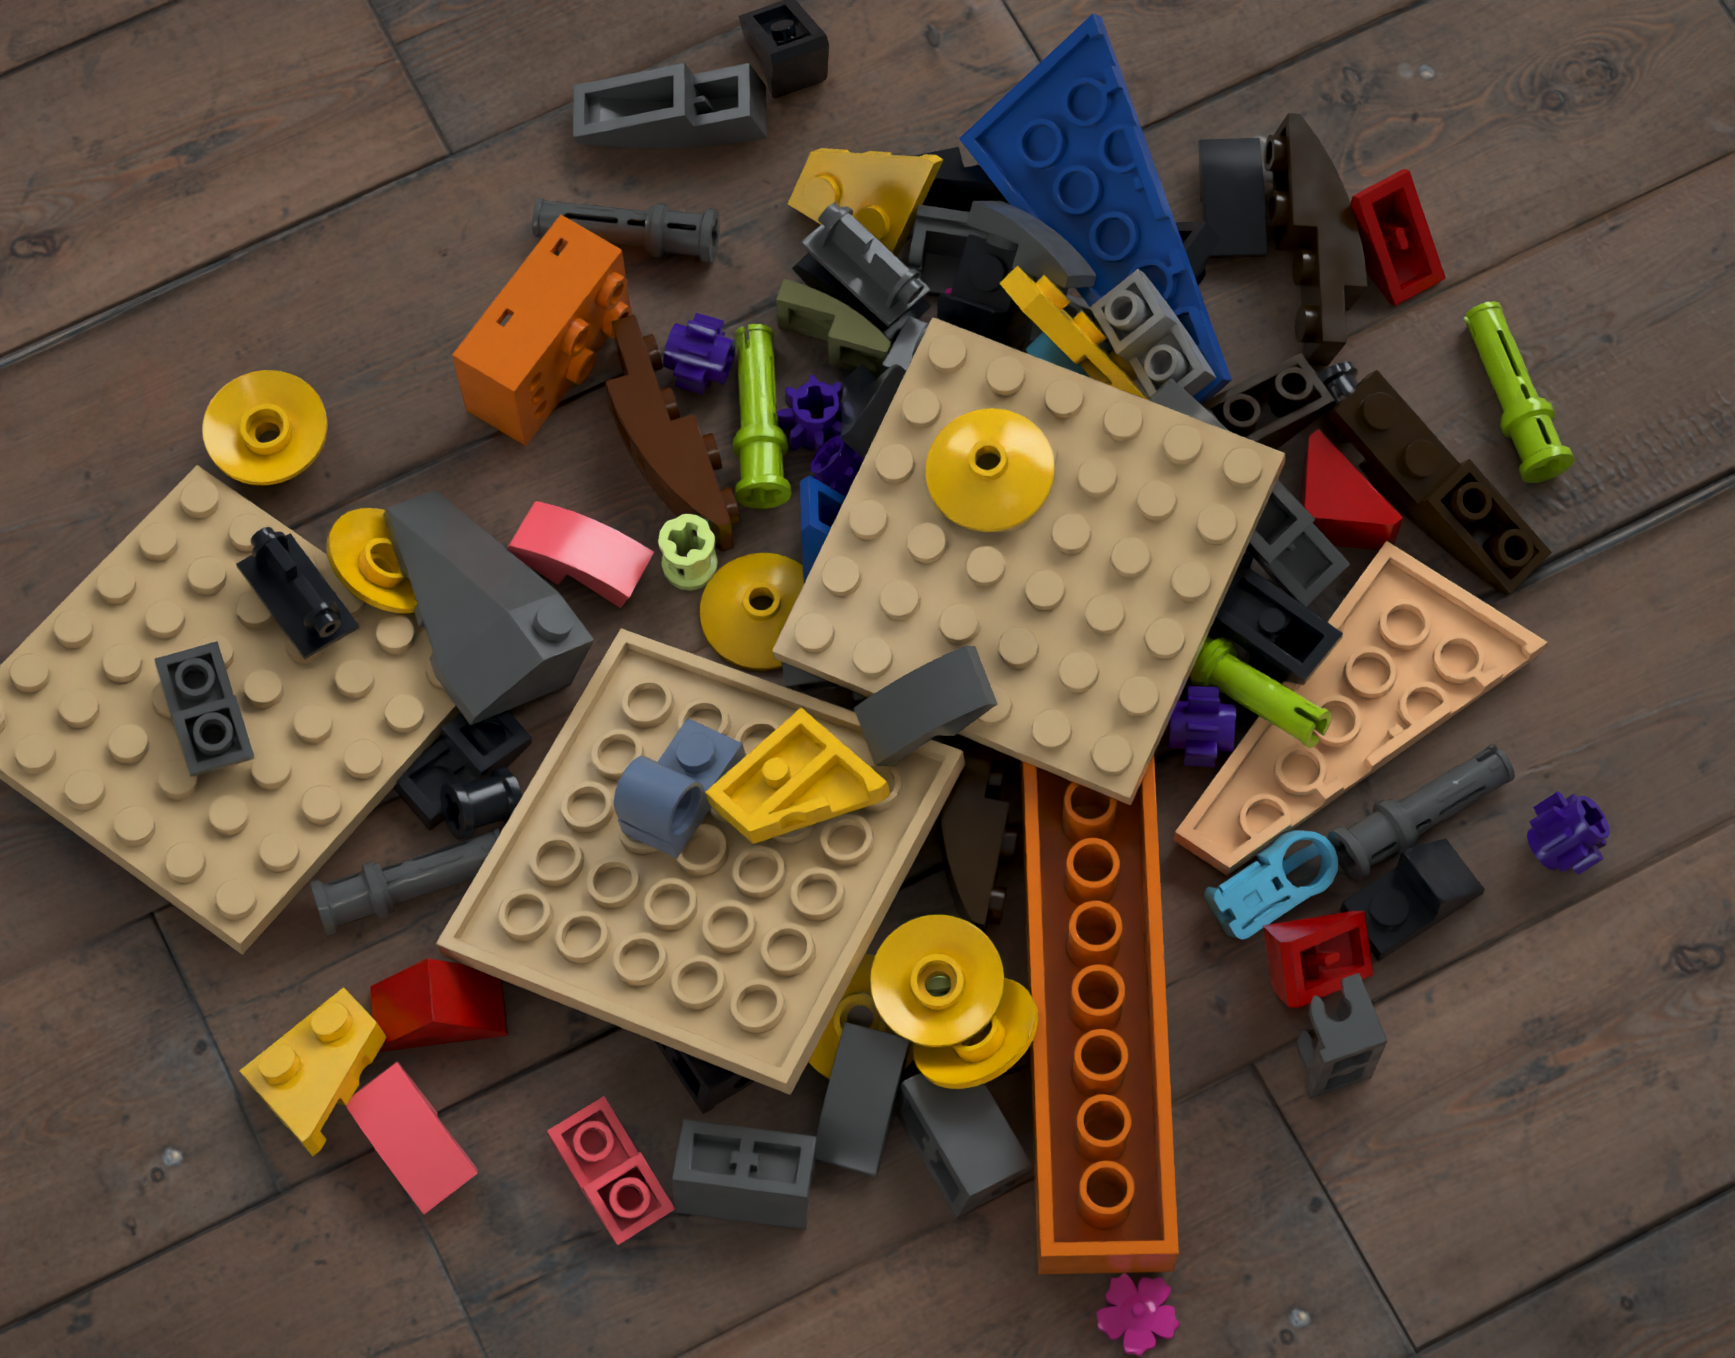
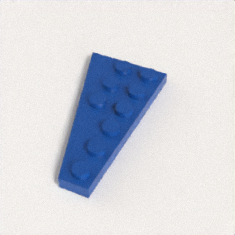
M1093 13L959 139L1010 205L1029 213L1054 229L1086 260L1096 274L1094 286L1076 288V290L1090 307L1137 269L1144 272L1183 324L1217 377L1192 396L1201 404L1214 397L1232 379L1101 16Z

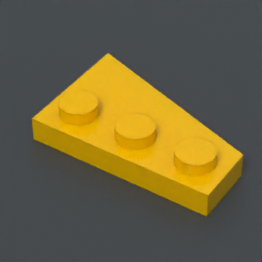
M1017 265L1000 282V285L1019 308L1075 364L1078 365L1082 362L1080 364L1081 367L1092 379L1146 400L1150 398L1137 383L1136 379L1138 376L1130 362L1117 355L1114 349L1108 353L1100 345L1107 338L1100 328L1082 311L1072 318L1063 310L1070 303L1069 299L1045 275L1035 283Z

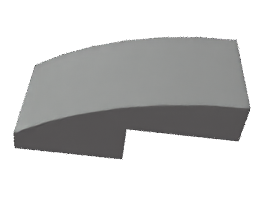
M1139 269L1090 307L1116 354L1130 362L1149 397L1168 379H1173L1191 396H1194L1217 378L1168 303L1144 272Z

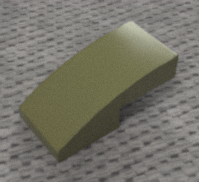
M783 279L776 299L778 328L828 341L830 365L854 371L862 364L878 378L881 375L882 364L891 349V342L864 316L839 300L809 286Z

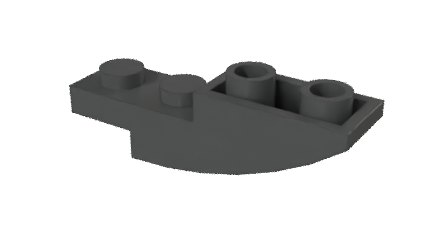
M1168 379L1148 399L1151 402L1229 431L1173 379ZM1277 480L1246 550L1290 597L1307 607L1350 563L1313 524L1315 518Z

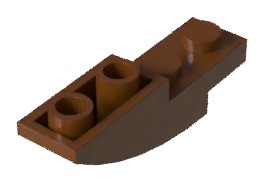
M635 315L611 321L615 347L624 376L605 381L610 411L628 452L653 491L677 517L682 514H692L705 519L715 536V547L720 551L733 549L732 525L741 523V518L731 487L720 489L714 473L716 470L723 469L713 433L701 434L695 414L680 418L671 387L659 388L654 372L662 370L663 364L654 335L650 334L642 337Z

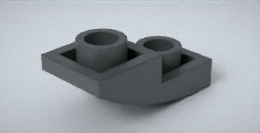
M973 201L966 225L987 232L986 242L988 244L1016 252L1012 266L1013 269L1018 265L1026 274L1033 276L1035 283L1045 275L1064 295H1067L1069 288L1094 286L1096 279L1094 271L1079 252L1054 229L1029 213L1003 201Z
M218 641L155 658V667L190 777L254 759V753L236 695L233 694Z
M966 645L926 663L895 680L854 707L875 766H895L934 736H955L995 707L997 701L976 647Z
M845 1022L816 1134V1162L877 1178L895 1115L893 1107L911 1047L910 1041L898 1035Z

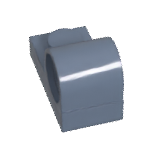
M687 718L658 762L646 756H639L628 765L619 779L613 802L622 832L677 859L712 808L709 805L705 791L746 756L743 744Z

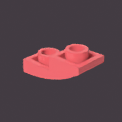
M538 501L532 504L506 548L524 564L558 585L568 574L619 608L630 598L654 554V551L603 523L574 511Z
M398 1061L355 1092L346 1106L370 1143L423 1214H426L478 1174L477 1167L440 1121L438 1112Z
M605 1096L546 1131L616 1245L621 1244L675 1210L642 1153L637 1151Z

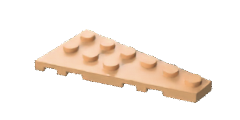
M1386 541L1328 621L1329 624L1343 633L1340 642L1305 685L1286 681L1282 684L1318 707L1325 708L1331 712V723L1325 735L1323 736L1314 730L1312 734L1319 737L1320 741L1314 747L1308 748L1295 737L1259 716L1175 831L1174 841L1228 876L1255 857L1256 854L1270 846L1281 834L1299 826L1542 654L1548 642Z

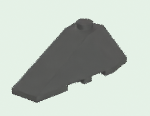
M437 490L385 509L383 517L401 573L404 577L410 579L417 604L414 613L419 627L426 628L433 652L430 662L435 677L470 725L572 684L594 639L556 589Z

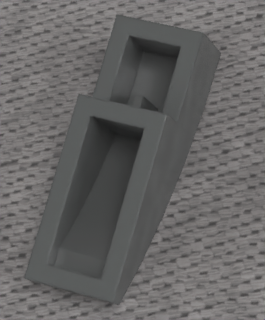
M685 63L574 85L573 138L580 144L649 149L693 148L767 138L766 85L750 63L693 74Z

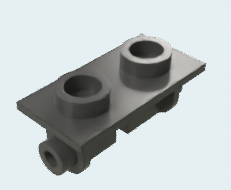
M834 202L820 215L818 221L822 225L802 240L800 245L889 327L928 294L930 288L918 278L920 273L915 268L910 270L852 216L853 210L849 206L841 208Z

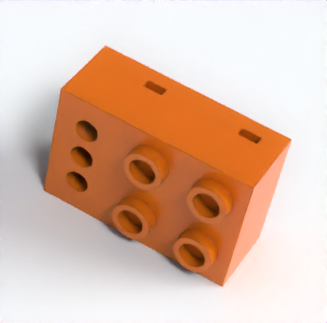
M560 214L452 354L466 411L524 446L528 445L574 383L580 385L588 378L597 360L596 353L609 337L614 339L611 321L631 316L632 308L628 293V280L626 278L623 252L620 248ZM557 250L559 251V255H558V256L555 255V252H556ZM508 314L512 317L504 327L500 325Z

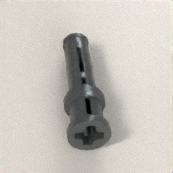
M538 198L534 205L532 231L533 235L538 238H542L561 214L611 244L644 247L645 252L655 258H662L665 253L700 256L703 263H713L717 254L720 235V215L718 209L707 208L705 213L702 214L673 211L669 209L667 204L657 203L656 205H651L648 211L601 205L548 201L543 198Z
M1492 744L1461 765H1457L1425 784L1409 796L1399 801L1394 799L1379 801L1374 804L1373 813L1347 829L1338 826L1329 831L1328 840L1335 848L1338 864L1351 879L1356 882L1369 877L1371 867L1396 852L1401 854L1406 849L1415 847L1419 840L1418 836L1431 827L1478 801L1479 798L1513 781L1515 778L1513 766L1502 749L1498 750L1497 746Z
M499 828L382 868L379 862L373 864L370 861L362 864L360 872L324 884L319 879L309 881L327 937L336 935L339 926L372 915H376L380 920L390 917L389 913L395 912V904L475 878L501 833Z

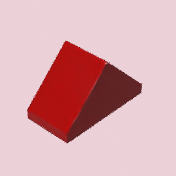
M1402 169L1352 196L1350 205L1359 229L1366 272L1389 304L1396 306L1446 279L1409 170Z
M1319 429L1309 436L1302 466L1300 503L1315 518L1313 524L1333 546L1380 550L1386 541L1394 545L1403 517Z
M1350 911L1263 925L1271 987L1288 1007L1300 1008L1311 1003L1314 996L1323 998L1340 990V982L1343 978L1359 973L1363 980L1373 975L1365 911Z
M427 958L370 986L372 1016L387 1037L379 1052L508 1036L503 981L464 964Z

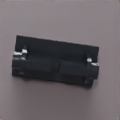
M264 527L252 536L250 541L254 546L252 555L238 562L236 567L304 659L309 658L359 629L357 621L291 533L285 536L283 532H274L271 527Z

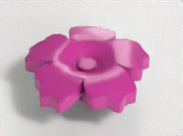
M1126 1273L1117 1278H1111L1110 1288L1105 1294V1300L1110 1307L1102 1308L1096 1312L1098 1330L1106 1333L1112 1341L1118 1340L1124 1334V1353L1133 1354L1141 1357L1145 1351L1155 1347L1156 1339L1154 1336L1165 1340L1172 1339L1180 1323L1175 1318V1308L1170 1305H1163L1171 1293V1287L1164 1283L1162 1277L1155 1279L1142 1277L1137 1289L1132 1279Z

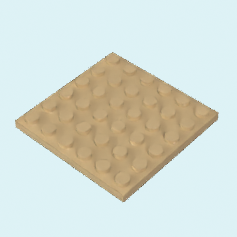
M932 317L776 641L772 653L775 659L870 697L885 686L926 663L966 645L975 646L997 705L957 734L1131 805L1285 464V453ZM989 408L1009 410L1029 419L1047 438L1055 463V476L1051 492L1044 505L1034 516L1014 528L999 532H978L963 528L943 515L930 496L925 475L929 449L939 432L951 421L963 414ZM992 453L984 454L977 460L976 465L981 469L991 470L999 464L1000 458Z
M196 465L0 665V779L243 955L391 791L403 773L424 750L436 741L441 735V727L457 717L461 711L435 677L430 662L433 652L426 628L419 627L414 614L384 611L356 597L337 578L326 553ZM264 527H271L274 532H283L285 536L291 533L357 621L359 629L309 658L304 659L236 567L238 562L252 555L254 548L250 542L252 536ZM218 641L233 694L236 695L254 753V759L190 777L154 659Z
M621 628L436 942V945L441 955L791 1095L964 768L965 759L963 751L930 739L895 766H875L855 712ZM800 708H803L884 778L888 783L891 794L882 802L752 844L715 809L711 808L677 859L623 833L618 823L613 802L619 779L628 765L639 756H646L658 762L687 718L741 742L747 755Z

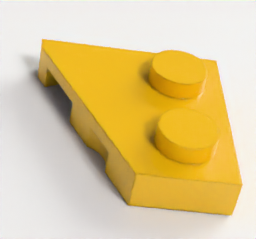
M820 148L810 152L787 204L821 224L818 221L820 215L832 203L835 202L841 208L849 206L853 210L852 216L898 258L916 219L918 205L923 204L944 159L937 155L928 154L917 157L891 155V152L868 151L865 153H850L844 149Z
M803 708L798 709L705 791L709 805L752 844L882 802L891 795L888 783L884 778Z
M343 987L239 1071L254 1091L313 1157L321 1151L326 1142V1138L320 1130L336 1103L344 1106L348 1105L359 1086V1078L362 1071L373 1062L387 1037L378 1023Z

